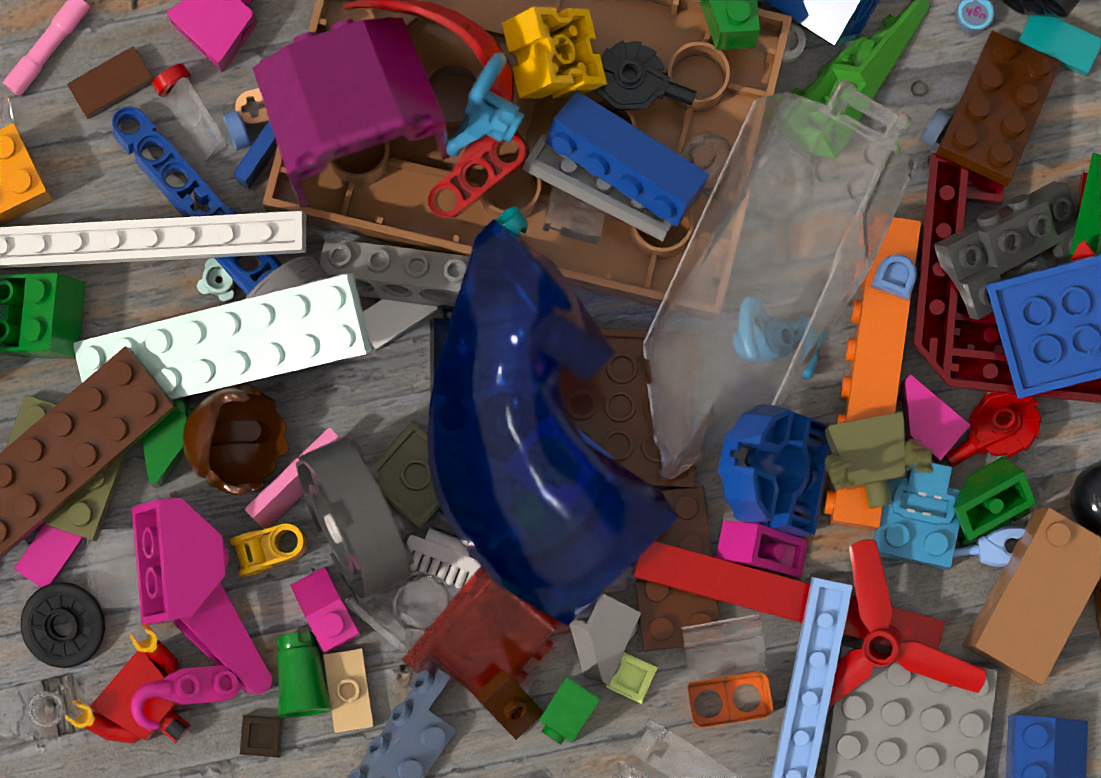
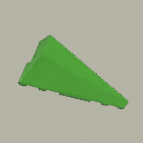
M911 0V5L896 17L891 14L887 15L882 19L883 27L870 38L862 35L818 70L819 77L803 91L796 87L789 93L790 101L776 112L770 109L767 124L806 154L835 160L931 7L928 0Z

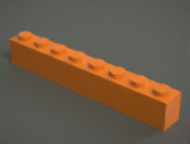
M875 214L870 225L864 224L860 246L867 248L865 263H858L855 285L862 286L860 300H853L850 323H856L855 337H848L845 351V361H851L849 376L843 375L839 395V398L846 399L844 414H837L835 424L895 413L911 294L906 301L871 287L879 264L890 255H904L915 265L921 221ZM865 487L851 490L846 488L838 491L833 488V491L827 490L823 513L830 514V525L876 531L880 527L882 507L869 509Z

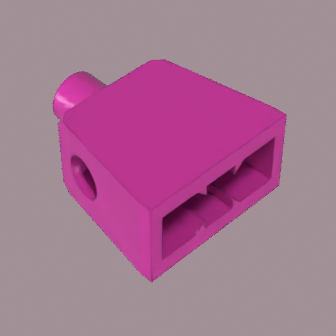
M182 0L166 13L170 24L221 72L227 68L257 24L255 14L247 7L253 0Z

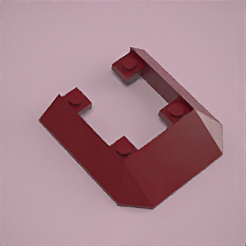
M931 153L913 345L950 388L1016 394L993 312L979 320L969 317L957 287L940 266L934 244L964 229L966 202L1001 205L1003 202L1004 185L943 158L936 153ZM1084 172L1080 175L1077 213L1080 210L1088 173ZM1101 378L1031 396L1101 404Z

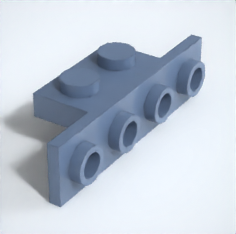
M429 663L427 668L421 671L414 679L412 689L404 701L394 708L390 715V721L380 736L371 741L367 754L358 768L351 771L347 778H382V776L385 778H424L456 732L454 727L429 711V708L451 677Z

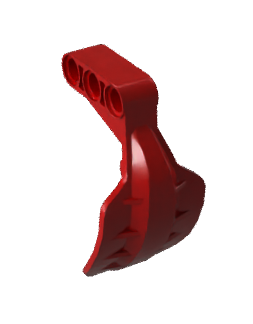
M360 0L344 5V9L347 11L351 9L384 10L424 18L441 24L457 33L474 50L484 68L494 54L502 53L505 55L498 42L482 26L459 12L444 6L419 0ZM505 55L506 64L492 84L490 92L513 103L514 74L510 61ZM517 130L512 139L518 144L520 153L518 158L511 163L505 162L500 156V147L506 142L505 140H502L500 143L485 135L468 144L451 173L429 191L427 203L430 211L441 218H455L522 167L529 156V147L520 132ZM476 165H483L488 171V180L481 187L473 186L469 180V172ZM445 189L452 190L457 196V204L449 212L443 211L438 204L439 194Z

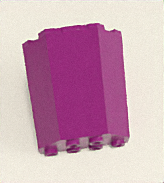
M402 17L362 19L356 22L353 19H345L333 24L330 31L318 35L316 32L303 33L293 39L294 43L284 46L271 56L262 59L258 65L253 67L288 177L301 208L308 206L300 180L324 171L328 168V160L402 135H405L407 140H418L434 135L442 160L450 158L446 153L448 141L443 114Z

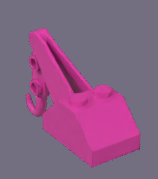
M182 498L157 499L132 507L141 626L142 624L154 625L172 622L217 665L179 669L159 681H152L142 685L135 692L131 700L133 718L140 726L146 729H159L160 724L147 719L143 711L146 700L154 697H160L180 705L228 701L234 698L241 689L247 694L266 692L271 687L272 675L260 657L220 582L225 576V568L229 560L228 550L223 545L222 535Z

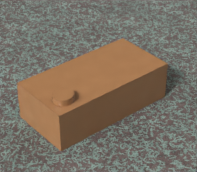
M1038 508L1034 510L1026 525L1023 536L1019 538L1012 551L1011 559L1004 566L962 644L963 647L1022 681L1041 686L1044 685L1101 577V537L1051 508Z

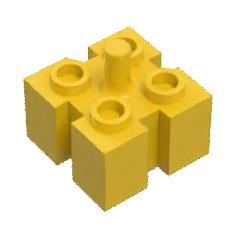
M532 7L502 22L508 52L515 55L518 63L514 64L512 70L519 99H542L551 94L553 99H570L576 91L586 94L607 84L600 54H593L590 43L596 39L589 9L566 8L557 13L556 7Z

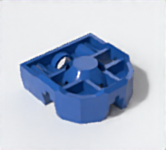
M757 405L754 409L743 413L733 429L725 433L718 466V473L723 480L725 499L734 511L733 517L745 523L760 524L797 537L815 535L827 476L824 461L831 454L824 431L829 425L794 413V411L772 405ZM818 437L826 440V442L822 443L812 438ZM741 447L749 449L744 460V466H738L739 459L733 457L734 451H741ZM794 513H796V514L802 513V514H804V515L810 516L811 519L809 520V519H806V518H803V517L794 515Z

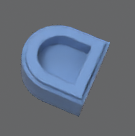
M890 255L879 264L871 287L907 301L916 280V267L904 255Z

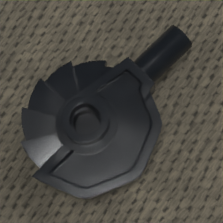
M623 40L615 44L610 50L607 48L601 57L607 84L595 89V91L616 110L647 109L657 98L663 99L664 96L692 106L697 93L693 89L671 82L670 77L662 72L665 68L661 60L656 56L657 52L650 47L642 45V42L632 41L624 43Z

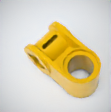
M286 523L264 530L244 533L229 539L230 546L235 547L240 564L239 578L257 575L271 570L273 567L302 558L308 548L306 534L295 525ZM287 532H294L298 538L297 547L290 553H283L279 548L280 538Z

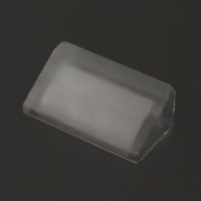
M182 77L167 96L166 103L202 161L208 162L228 150V144L189 80Z
M352 592L344 600L345 605L403 654H407L423 634V630L381 595L363 603Z

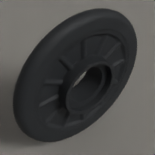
M57 582L41 587L28 599L21 615V633L27 648L38 660L49 666L70 668L83 664L97 652L105 633V619L98 601L90 592L76 584ZM62 614L70 618L72 631L69 635H59L55 631L53 621L57 615Z

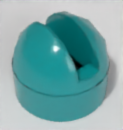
M513 206L497 217L493 223V229L505 240L513 242L521 239L519 232H527L528 222L516 206Z

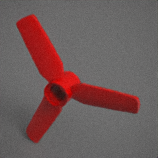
M863 539L851 544L850 555L860 619L870 632L865 638L862 647L849 650L837 661L828 708L867 680L875 666H887L894 660L907 671L974 693L980 692L986 679L987 673L985 669L919 641H903L900 631L893 625H890L894 611L877 542L874 539ZM878 636L886 637L892 643L893 651L890 653L878 652L873 646V638Z

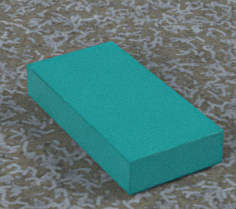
M1030 15L1018 40L1021 44L1061 61V66L1085 77L1089 73L1101 47V38L1055 17Z

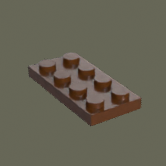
M992 30L936 154L1004 186H1008L1061 65V61Z
M703 486L625 496L633 568L636 561L634 562V555L637 559L643 538L712 557ZM635 578L638 611L641 612L639 620L643 652L722 643L717 600Z

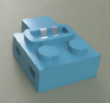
M932 463L933 473H916L915 468H917V465H915L907 472L906 478L888 482L892 505L882 507L880 527L874 532L873 539L877 542L880 556L948 570L952 565L960 525L953 505L961 490L948 487L952 467Z

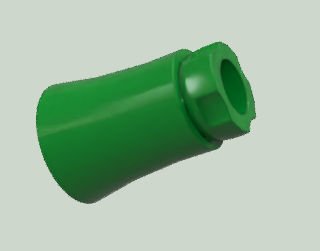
M310 631L294 632L277 637L279 651L276 653L279 684L278 718H301L331 712L333 709L327 693L321 666L319 647H316V636Z

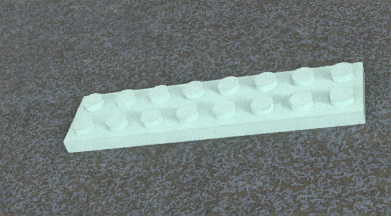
M353 273L73 343L82 382L124 346L131 348L171 400L372 352Z

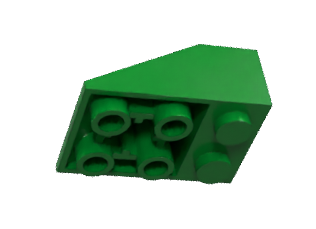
M59 273L0 274V355L44 359H76L73 343L80 341L86 282Z

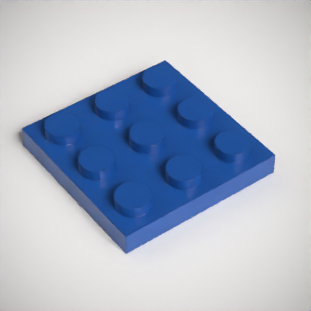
M1101 253L987 283L986 287L1018 399L1101 378Z

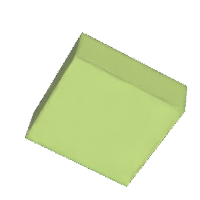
M624 652L618 672L612 677L610 684L606 685L605 688L641 704L657 667Z

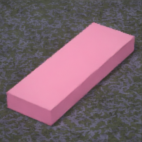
M329 428L300 456L340 437ZM298 457L244 509L263 529L270 528L303 496L296 471V462L299 461Z

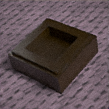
M243 715L240 755L280 758L284 718Z

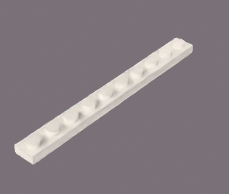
M303 211L0 227V269L306 253V214Z

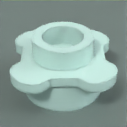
M210 258L205 262V270L202 279L197 283V288L203 295L210 293L218 296L221 301L227 302L234 297L233 287L235 281L215 258ZM219 276L223 278L221 283L216 282V278Z

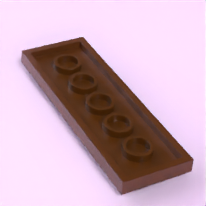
M124 346L0 453V559L178 408L130 347Z

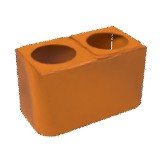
M761 672L693 681L687 685L694 727H711L768 717L773 709L769 680ZM743 684L755 686L761 695L759 706L751 712L739 710L733 702L735 690ZM705 690L716 692L722 700L721 711L712 718L700 716L694 707L696 696Z

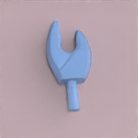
M1008 525L993 531L987 536L978 537L977 545L956 547L953 558L979 555L980 563L993 567H1004L1008 564L1013 554L1005 549L1006 541L1008 539L1017 540L1021 538L1026 527Z

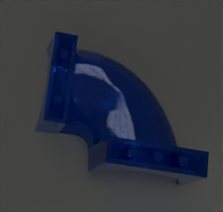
M493 219L475 237L436 368L429 405L427 429L429 467L434 490L446 519L460 541L467 548V551L491 579L501 588L568 626L679 517L661 491L588 444L578 431L564 403L561 388L563 365L588 381L615 354V351L556 264L504 225Z

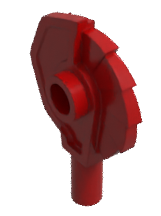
M993 392L985 395L969 416L971 432L967 435L969 440L945 455L951 466H957L977 452L980 456L989 452L992 456L1007 455L1010 458L1023 450L1027 451L1032 446L1035 438L1039 439L1042 419L1036 409L1037 405H1039L1038 401L1030 396L1018 399L1016 394Z

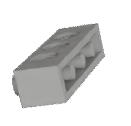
M325 238L320 266L331 278L353 273L358 296L431 306L451 305L469 311H476L482 281L479 257Z

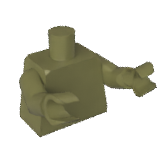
M903 412L829 425L824 430L832 454L825 458L824 465L830 475L834 488L838 491L843 488L851 490L865 487L869 509L892 505L888 482L901 480L905 477V472L912 469L915 465H917V468H915L916 473H933V448H925L918 439H910L906 443L904 441Z

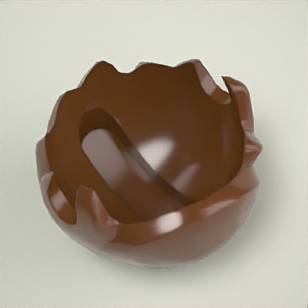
M248 384L227 386L209 394L189 414L182 436L184 455L195 474L206 479L210 487H216L230 495L240 496L251 490L262 489L265 478L276 469L275 460L278 456L284 455L289 451L288 443L284 437L287 428L286 423L276 411L275 400L262 393L259 388Z

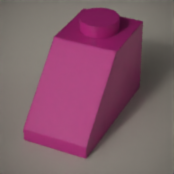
M910 374L901 384L905 440L918 439L925 448H933L932 463L937 464L969 428L970 424Z
M723 520L716 558L765 572L801 578L808 540L760 524Z
M325 567L290 585L324 653L330 654L362 636Z

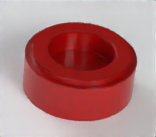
M179 63L163 71L151 84L159 96L165 97L185 86L190 81L191 74L184 63Z

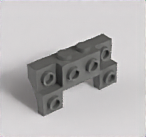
M1053 181L1028 195L1013 197L1007 201L1008 205L1006 207L979 215L977 222L934 244L939 264L957 287L970 318L979 320L993 312L986 285L987 283L1001 280L1000 275L1049 248L1052 249L1057 264L1068 262L1078 218L1067 183Z

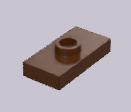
M504 669L475 696L515 740L544 713Z

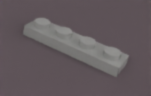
M541 134L525 161L524 171L664 241L673 224L659 218L651 210L632 198L623 195L618 189L599 177L590 174L585 168L566 156L557 153L552 147L544 143L547 136Z

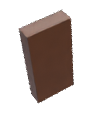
M132 46L69 82L67 85L85 116L89 119L152 83L153 78L135 47Z

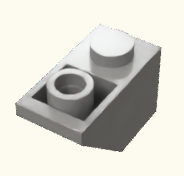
M586 588L569 625L583 675L609 685L612 677L616 675L620 668L621 657L629 640L636 633L637 622L641 612L605 594Z

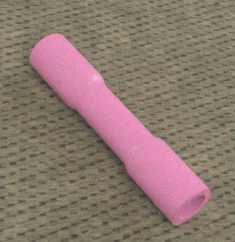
M67 0L54 16L47 30L28 54L20 59L2 84L15 95L21 97L41 72L42 66L64 38L72 33L90 10V5L84 0Z

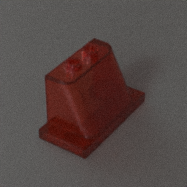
M504 537L404 656L402 661L418 673L427 661L431 659L474 696L502 669L520 685L528 676V673L523 670L533 657L537 661L544 657L554 644L549 640L550 636L566 617L508 567L518 554V547L507 537Z

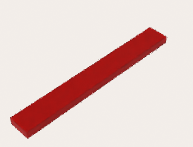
M645 538L641 540L632 577L801 624L803 623L810 584ZM851 595L843 635L864 641L870 631L860 619L857 597ZM893 607L894 612L890 625H893L900 631L903 641H919L939 649L945 621ZM878 636L873 638V644L893 649L892 643L886 637Z

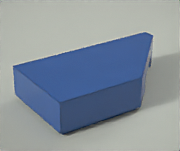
M270 120L234 171L237 182L247 189H250L271 159L277 145Z

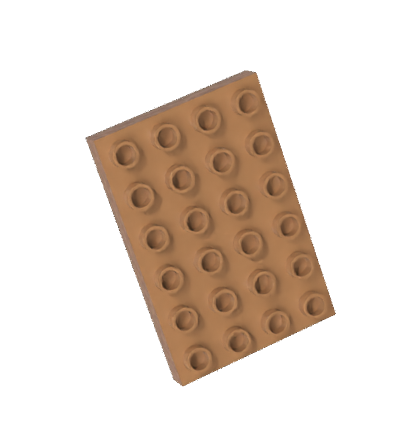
M316 0L308 32H316L317 35L332 30L331 26L345 19H353L356 22L362 19H381L385 17L403 18L443 114L447 141L449 142L465 117L464 111L469 103V94L484 70V66L474 50L457 33L428 19L384 10L351 9L347 11L344 9L346 3L360 0ZM419 0L453 9L482 26L498 42L509 59L512 68L518 61L515 55L508 52L502 22L532 7H556L557 13L566 8L589 9L596 39L590 42L593 54H600L602 57L607 48L610 50L615 44L623 40L624 43L632 41L642 42V45L650 47L657 52L656 56L661 60L665 68L662 72L670 77L671 82L697 91L692 106L664 96L663 99L657 98L647 109L624 111L614 109L595 90L584 94L710 174L700 198L677 227L671 226L664 241L524 171V165L461 215L455 218L438 217L428 207L427 197L429 191L451 173L467 145L464 146L458 156H450V158L442 160L434 135L418 140H407L406 136L402 135L328 160V168L324 171L300 180L308 206L301 208L288 177L279 147L277 146L262 203L266 213L303 211L306 214V223L417 250L479 257L480 265L719 322L793 16L758 8L760 32L755 48L716 50L700 6V0ZM514 78L513 104L520 107L519 112L525 114L518 131L526 141L530 154L541 134L547 136L553 118L570 99H553L552 94L542 99H519ZM511 140L510 143L506 141L501 145L500 156L502 160L511 163L518 158L520 153L519 146L514 140ZM476 165L469 172V180L473 186L481 187L488 180V171L483 165ZM445 189L439 194L438 204L440 208L446 212L454 209L457 204V196L452 190ZM516 206L525 216L528 222V230L526 233L519 232L521 239L511 242L502 238L493 229V223L506 209Z

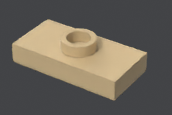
M363 649L324 654L329 699L333 709L331 713L334 733L373 728L374 721Z

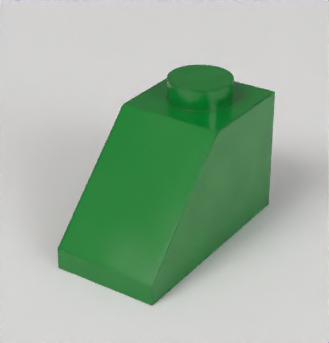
M184 399L173 400L178 408L142 438L148 481L153 488L162 487L184 457L182 445L183 429L189 414L194 409L189 408L188 403Z
M1002 456L968 476L953 508L965 538L971 541L1035 505L1036 501L1024 471Z

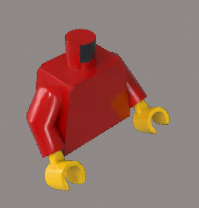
M142 624L149 634L145 640L138 641L132 634L130 635V639L137 652L90 705L91 708L80 700H74L73 703L82 708V714L76 719L65 715V719L77 728L85 727L86 730L107 741L134 744L141 739L149 741L160 730L170 740L177 743L191 727L188 722L175 712L180 704L160 697L146 700L143 707L144 715L150 721L160 724L157 730H150L140 726L133 718L131 712V700L135 692L142 685L152 681H159L180 669L177 658L160 640H157V636L151 626Z

